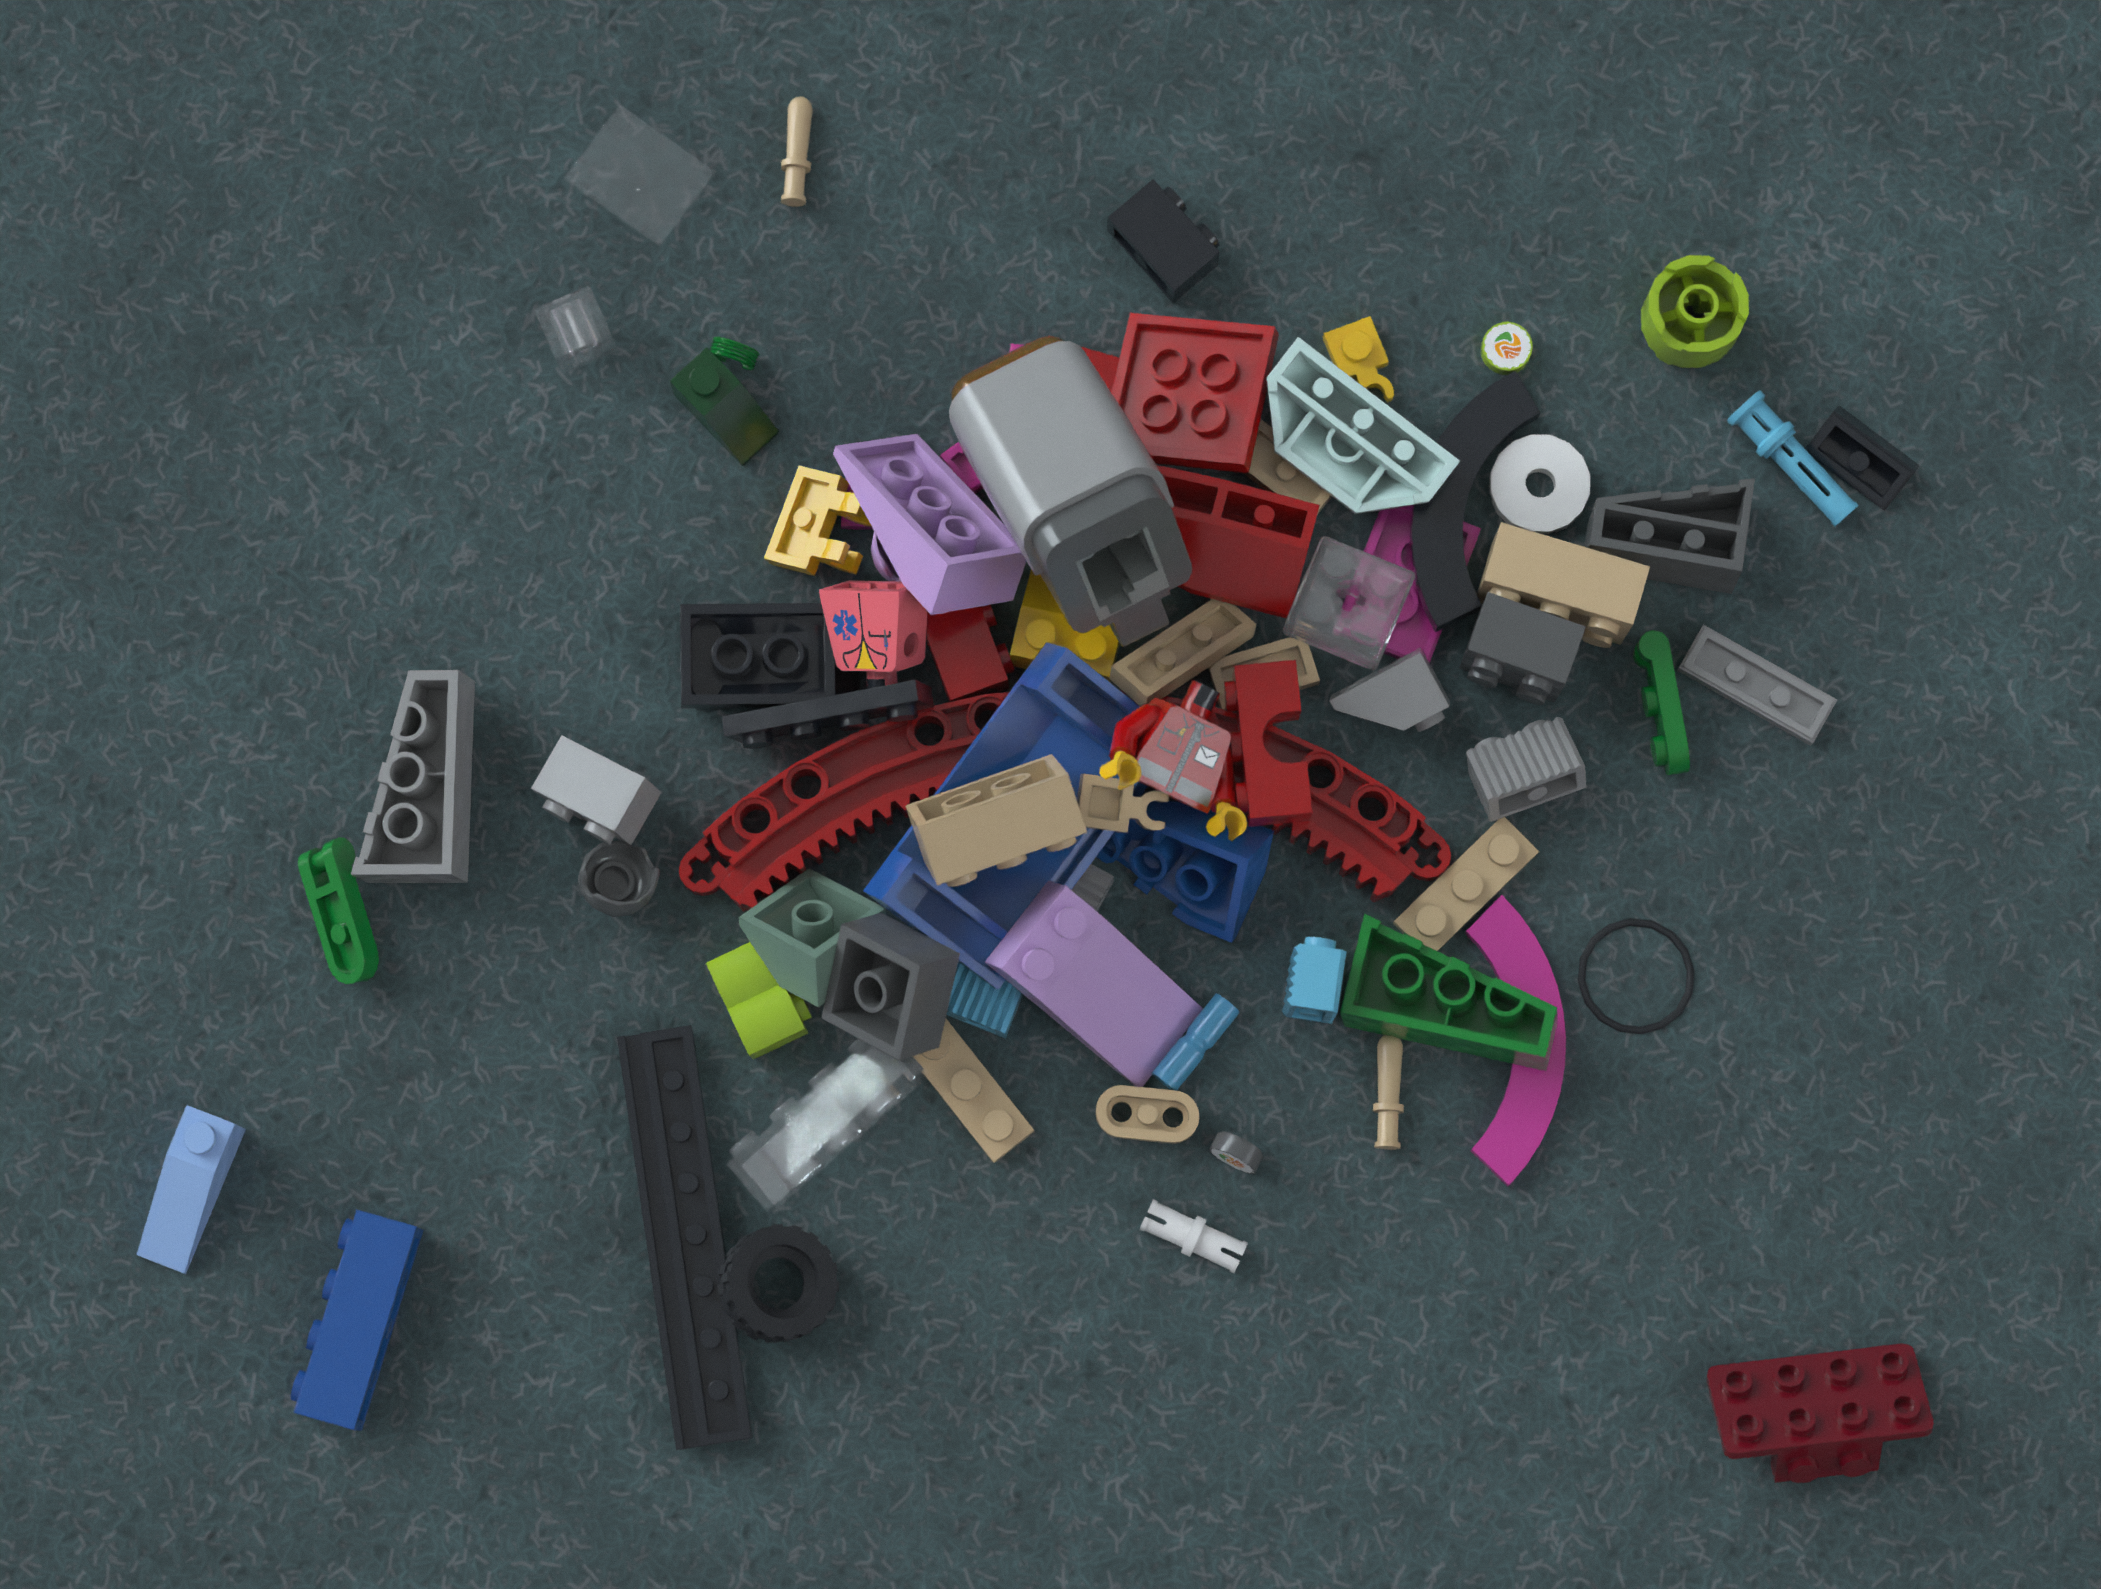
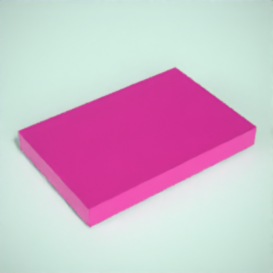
M1413 505L1380 510L1332 634L1397 659L1421 647L1430 663L1442 629L1434 632L1423 609L1415 584L1410 542ZM1464 522L1463 548L1467 566L1481 528Z

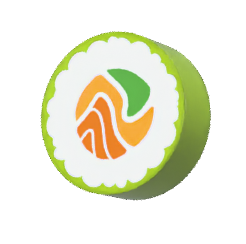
M1513 322L1498 323L1492 326L1483 338L1481 344L1482 359L1485 365L1495 373L1509 375L1514 371L1519 372L1527 365L1533 348L1532 339L1525 328Z

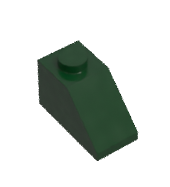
M707 347L670 380L674 396L742 466L779 434V430L743 384Z

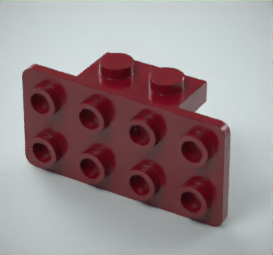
M1905 1343L1715 1365L1707 1371V1384L1724 1454L1730 1459L1771 1455V1469L1775 1483L1786 1481L1806 1483L1820 1477L1837 1475L1858 1477L1871 1471H1879L1883 1442L1926 1437L1933 1431L1934 1421L1915 1351L1910 1345Z

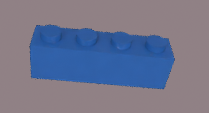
M357 1209L353 1220L348 1218L345 1220L338 1240V1249L344 1250L338 1270L331 1269L323 1287L322 1299L328 1300L322 1321L315 1319L308 1335L306 1349L311 1350L312 1355L307 1371L299 1370L292 1387L291 1400L297 1402L294 1413L348 1429L362 1431L423 1229Z

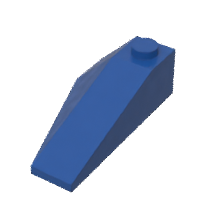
M1173 801L1150 802L1146 808L1148 817L1153 821L1165 822V828L1150 831L1140 827L1135 819H1129L1128 833L1114 832L1096 857L1106 864L1118 860L1138 876V879L1133 884L1146 895L1152 888H1155L1175 903L1177 907L1172 914L1182 922L1232 943L1237 937L1266 872L1274 831L1263 826L1248 827L1247 822L1246 830L1236 839L1230 841L1226 825L1224 831L1217 836H1212L1207 832V822L1216 814L1211 809L1207 814L1183 803Z

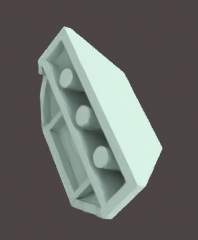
M1299 337L1266 378L1274 452L1354 514L1428 503L1460 462L1451 453Z

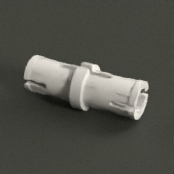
M1153 1199L1148 1213L1164 1219L1167 1223L1163 1225L1145 1217L1140 1227L1141 1231L1149 1232L1182 1247L1181 1253L1189 1257L1193 1252L1235 1273L1240 1260L1223 1253L1221 1248L1224 1247L1242 1256L1248 1242L1240 1241L1205 1225L1207 1220L1198 1215L1196 1220Z

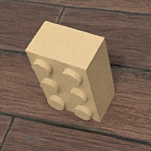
M1501 522L1491 544L1477 596L1480 602L1483 603L1487 593L1490 592L1586 626L1582 637L1584 642L1598 647L1610 648L1612 642L1621 645L1634 624L1650 566Z
M1053 754L905 805L927 868L937 885L947 883L948 887L960 886L971 882L977 878V871L994 865L997 866V869L1017 866L1027 860L1026 854L1045 847L1048 852L1068 848L1077 842L1076 836L1087 833L1069 775Z

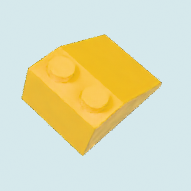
M1031 569L1010 652L1013 666L1027 669L1045 643L1048 642L1068 648L1111 683L1109 679L1111 667L1116 662L1120 643L1110 626L1103 627L1100 625L1086 633L1073 630L1040 574L1035 576Z

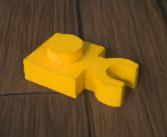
M1371 316L1323 334V341L1334 365L1351 378H1355V381L1364 388L1374 387L1380 389L1386 403L1393 400L1394 390L1391 382L1377 372V369L1388 366L1389 360Z

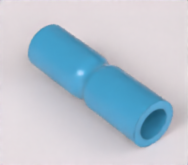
M1216 993L1188 1027L1186 1035L1178 1039L1151 1074L1170 1090L1177 1091L1201 1062L1205 1051L1213 1047L1238 1016L1239 1010L1224 997Z

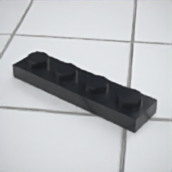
M917 680L726 715L722 716L725 737L743 743V748L755 749L771 746L774 744L773 737L791 734V739L793 740L816 738L822 735L821 728L839 725V730L841 731L864 729L870 726V719L887 716V720L890 722L913 720L918 718V710L934 708L932 688Z

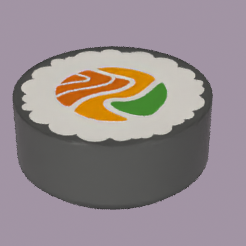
M1225 1131L1217 1133L1209 1148L1210 1153L1217 1159L1248 1174H1255L1263 1159L1262 1151L1254 1144Z

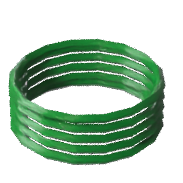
M723 337L713 338L710 351L721 362H726L725 360L728 359L725 357L741 362L743 369H755L757 356L760 355L757 350Z

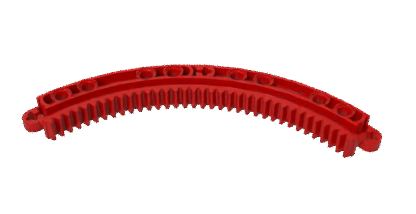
M1009 692L984 694L934 705V708L918 710V718L901 722L885 721L865 728L792 764L739 800L702 832L704 837L685 854L680 862L679 874L681 881L687 890L695 895H711L722 889L743 912L750 910L758 904L757 898L759 896L767 898L774 893L772 885L775 882L782 886L789 883L788 872L791 869L798 874L806 871L804 863L806 858H810L819 865L823 863L822 847L826 846L835 854L840 852L838 841L840 836H844L854 844L857 842L856 827L861 826L869 834L875 832L874 818L876 817L881 818L888 826L892 825V810L898 809L908 818L909 815L905 805L931 797L936 793L981 732L975 723L978 715L987 710L996 711ZM1168 696L1161 699L1179 707L1183 699ZM1217 707L1213 708L1208 719L1209 722L1229 732L1238 731L1236 713L1227 712ZM929 723L939 725L945 732L942 740L932 746L921 744L915 737L918 729ZM1273 725L1263 734V744L1266 751L1274 759L1284 763L1307 761L1308 769L1312 766L1320 765L1326 767L1333 776L1332 784L1326 788H1316L1310 785L1312 803L1310 821L1272 824L1274 835H1277L1287 826L1291 829L1289 837L1291 844H1295L1305 836L1308 838L1306 849L1308 854L1311 855L1320 847L1326 849L1323 859L1325 865H1329L1339 858L1342 860L1339 875L1345 877L1351 872L1356 871L1359 873L1355 884L1358 890L1370 883L1374 886L1370 897L1373 903L1385 897L1389 898L1409 875L1418 880L1430 881L1437 879L1445 872L1451 859L1449 845L1444 838L1424 822L1426 817L1406 800L1332 752ZM1241 762L1233 763L1235 783L1243 782ZM805 776H813L821 782L819 793L809 799H802L793 793L795 783ZM1365 798H1375L1383 804L1385 816L1377 821H1369L1360 815L1358 803ZM754 810H761L769 814L770 823L764 831L753 834L743 829V821L748 813ZM1416 828L1423 833L1417 841L1422 848L1428 849L1433 845L1439 850L1435 858L1440 864L1437 868L1429 864L1422 869L1418 867L1415 862L1419 854L1412 847L1404 855L1400 852V849L1409 843ZM713 842L720 857L729 862L730 865L725 868L717 861L711 869L715 877L713 881L707 883L701 879L695 884L691 881L695 874L691 865L696 860L705 864L712 858L711 853L706 848Z

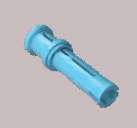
M1761 390L1757 391L1726 421L1731 426L1738 425L1757 445L1756 453L1765 459L1771 457L1794 481L1799 489L1832 522L1831 524L1836 527L1859 505L1844 492L1827 471L1794 438L1793 435L1796 431L1793 428L1795 426L1790 421L1784 423L1763 401L1765 394ZM1754 415L1766 427V429L1769 432H1767L1752 416ZM1782 445L1792 455V457H1789V455L1781 448ZM1798 464H1800L1813 477V479L1827 492L1829 496H1826L1817 487V485L1803 472V470L1798 466Z

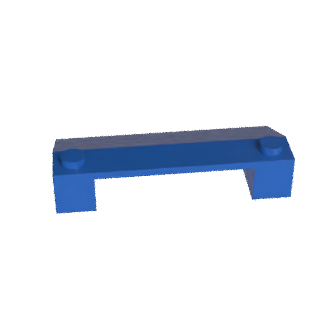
M1046 642L934 795L1053 754L1068 773L1077 800L1080 774L1101 776L1099 773L1101 766L1110 761L1109 754L1116 723L1140 706L1068 648ZM1117 774L1111 778L1119 779V775ZM1140 782L1135 783L1133 796L1139 797L1142 795L1147 786ZM911 825L863 891L912 929L960 953L959 963L999 990L1005 979L985 963L987 958L1048 881L1065 885L1072 890L1114 832L1086 828L1087 833L1076 836L1077 842L1068 848L1048 852L1045 847L1026 854L1027 860L1017 866L997 869V866L994 865L977 871V878L971 882L960 886L948 887L947 883L937 885L924 862Z

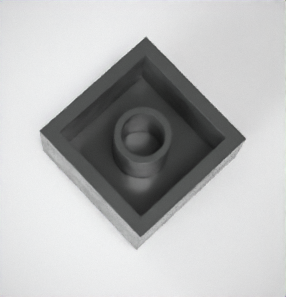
M1488 592L1478 613L1459 669L1469 672L1467 678L1481 686L1496 688L1497 683H1501L1517 689L1515 695L1526 702L1544 705L1545 701L1549 700L1555 703L1567 682L1586 626Z
M883 913L843 923L839 932L822 1019L899 1061L939 1048L960 953Z

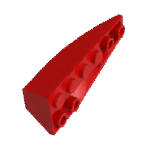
M1156 465L1168 487L1174 504L1171 509L1192 563L1190 578L1178 587L1195 595L1289 619L1320 505L1220 478Z

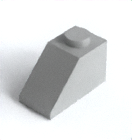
M1421 647L1335 692L1329 700L1334 710L1403 731L1415 725L1418 732L1426 730L1445 719L1442 710L1450 706V700Z

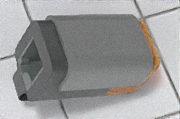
M1051 335L1039 337L965 374L956 382L951 392L952 403L949 409L950 422L958 442L998 515L1035 576L1038 574L1042 576L1073 630L1086 633L1100 625L1103 627L1109 625L1120 645L1125 647L1168 625L1169 620L1161 598L1169 595L1171 589L1187 582L1192 573V563L1171 509L1174 504L1164 477L1082 347L1071 341H1065L1061 337Z

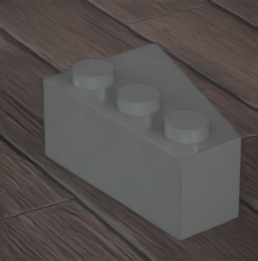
M1755 478L1739 480L1738 484L1708 488V484L1692 486L1687 491L1661 494L1660 490L1597 498L1588 521L1584 547L1650 566L1647 576L1648 580L1732 594L1743 570Z

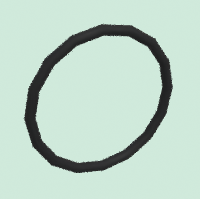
M1629 918L1608 924L1590 938L1580 957L1578 984L1584 1003L1599 1021L1619 1032L1645 1034L1665 1028L1683 1013L1693 993L1695 971L1688 949L1673 931L1651 920ZM1628 926L1652 928L1668 937L1681 952L1687 971L1685 993L1677 1008L1660 1022L1642 1027L1622 1025L1605 1016L1591 1000L1585 981L1587 960L1596 943L1611 931Z

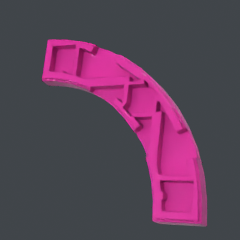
M1501 895L1474 922L1465 934L1479 948L1498 979L1557 1007L1558 1016L1547 1071L1512 1064L1507 1089L1498 1111L1484 1135L1470 1150L1508 1187L1530 1161L1542 1142L1553 1118L1561 1092L1565 1069L1566 1033L1560 994L1549 961L1536 936L1524 919Z

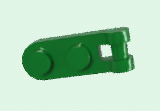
M1651 630L1642 635L1633 650V659L1639 667L1646 670L1648 686L1642 687L1641 694L1646 717L1654 716L1658 735L1652 736L1650 740L1653 762L1656 767L1663 766L1667 775L1689 772V748L1668 638L1662 632Z
M338 837L325 843L322 849L314 848L302 853L298 858V868L328 967L332 975L339 982L352 984L368 981L374 976L378 968L379 956L356 878L351 875L352 864L355 861V850L349 840L344 837Z

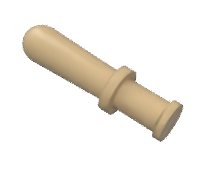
M796 97L789 103L787 155L781 161V170L786 172L784 194L781 196V203L793 207L806 204V197L804 196L805 174L811 171V162L807 160L813 109L810 101L804 97Z
M1387 1035L1382 1036L1377 1045L1378 1103L1373 1104V1112L1378 1113V1130L1374 1148L1394 1150L1400 1149L1398 1121L1399 1114L1404 1113V1105L1399 1104L1403 1044L1399 1038Z

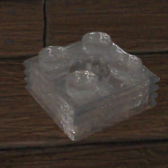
M1323 536L1319 540L1286 618L1283 633L1367 669L1376 670L1409 594L1415 573L1347 544ZM1347 595L1357 598L1356 603L1358 605H1354L1351 612L1341 608L1343 604L1341 598H1345Z

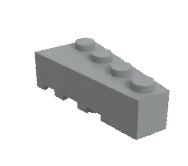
M408 670L390 734L393 736L386 763L382 762L377 780L380 785L373 810L368 812L363 829V832L366 834L360 855L355 858L351 872L352 876L367 883H468L475 681L461 671Z

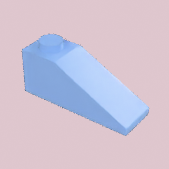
M186 1106L166 1153L138 1248V1256L186 1274L245 1133V1128L191 1106Z

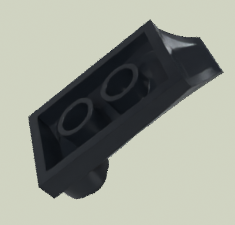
M821 603L680 604L681 709L695 708L698 711L710 712L719 708L774 707L854 692L860 689L859 671H841L836 666Z

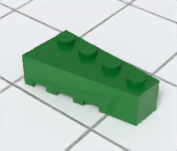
M1364 913L1340 1011L1345 1027L1547 1071L1558 1023L1557 1007L1498 978L1493 979L1471 968L1470 964L1453 956L1450 958L1425 946L1422 941L1382 925L1381 921Z

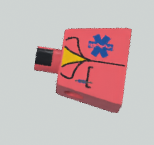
M848 580L819 589L835 663L841 671H866L867 686L870 689L898 683V671L922 664L925 659L927 610L901 581Z

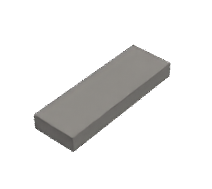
M1705 625L1701 627L1677 669L1678 672L1810 746L1814 743L1837 702V699Z

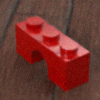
M1296 660L1235 665L1232 673L1233 681H1224L1226 711H1236L1238 731L1230 732L1233 763L1241 762L1243 782L1235 783L1236 808L1240 809L1243 813H1247L1248 827L1310 821L1312 803L1307 761L1296 763L1280 762L1269 755L1263 744V734L1270 726L1278 722L1299 720L1301 701Z

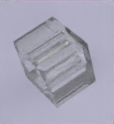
M590 285L534 309L562 375L618 351Z

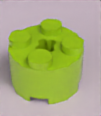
M1688 255L1670 262L1655 278L1642 306L1641 330L1647 344L1655 352L1657 358L1668 365H1675L1680 368H1702L1719 361L1734 346L1749 315V294L1741 276L1736 272L1733 274L1726 266L1714 262L1715 258L1711 256ZM1687 306H1692L1695 313H1703L1702 318H1694L1692 315H1689L1686 312Z

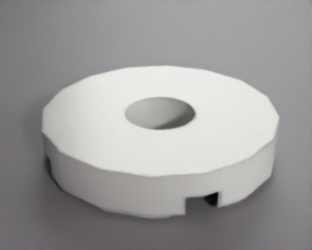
M1531 434L1511 442L1498 455L1489 476L1492 503L1496 513L1509 525L1539 534L1556 533L1569 527L1581 515L1590 495V473L1583 456L1569 442L1552 435ZM1532 473H1545L1552 479L1554 490L1546 497L1533 496L1527 490L1526 478Z

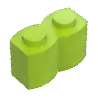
M751 942L706 963L744 1047L753 1060L809 1033L804 1021L812 1018V1015L805 1000L778 985Z

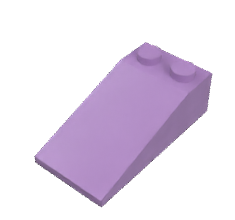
M918 434L835 446L833 455L902 584L931 615L1013 601L1026 559L1003 522Z
M1051 881L1045 884L985 961L988 966L1136 1087H1143L1151 1077L1153 1070L1203 1010L1198 1003L1102 915L1067 886Z

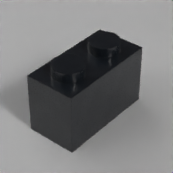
M1152 179L1108 216L1107 231L1168 299L1174 303L1218 266L1220 252L1217 248L1220 244L1207 226L1203 223L1196 226L1184 213L1187 210L1186 205L1172 188L1167 186L1163 190Z

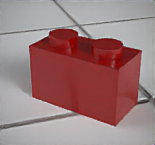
M991 605L934 615L927 611L926 641L949 702L984 694L998 693L1009 689L1006 674L1015 672L1005 643L995 646L989 627L997 625Z

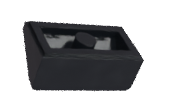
M1838 406L1805 448L1814 459L1884 511L1919 468V464L1841 406Z

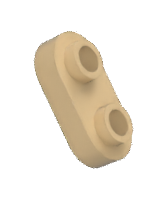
M1117 1085L1107 1089L1098 1099L1096 1119L1100 1128L1106 1134L1115 1138L1176 1144L1184 1142L1194 1134L1199 1123V1110L1194 1100L1189 1095L1180 1091ZM1118 1103L1127 1104L1132 1111L1129 1120L1125 1122L1116 1121L1111 1114L1114 1105ZM1175 1108L1182 1113L1183 1121L1178 1127H1169L1164 1123L1163 1114L1166 1110Z

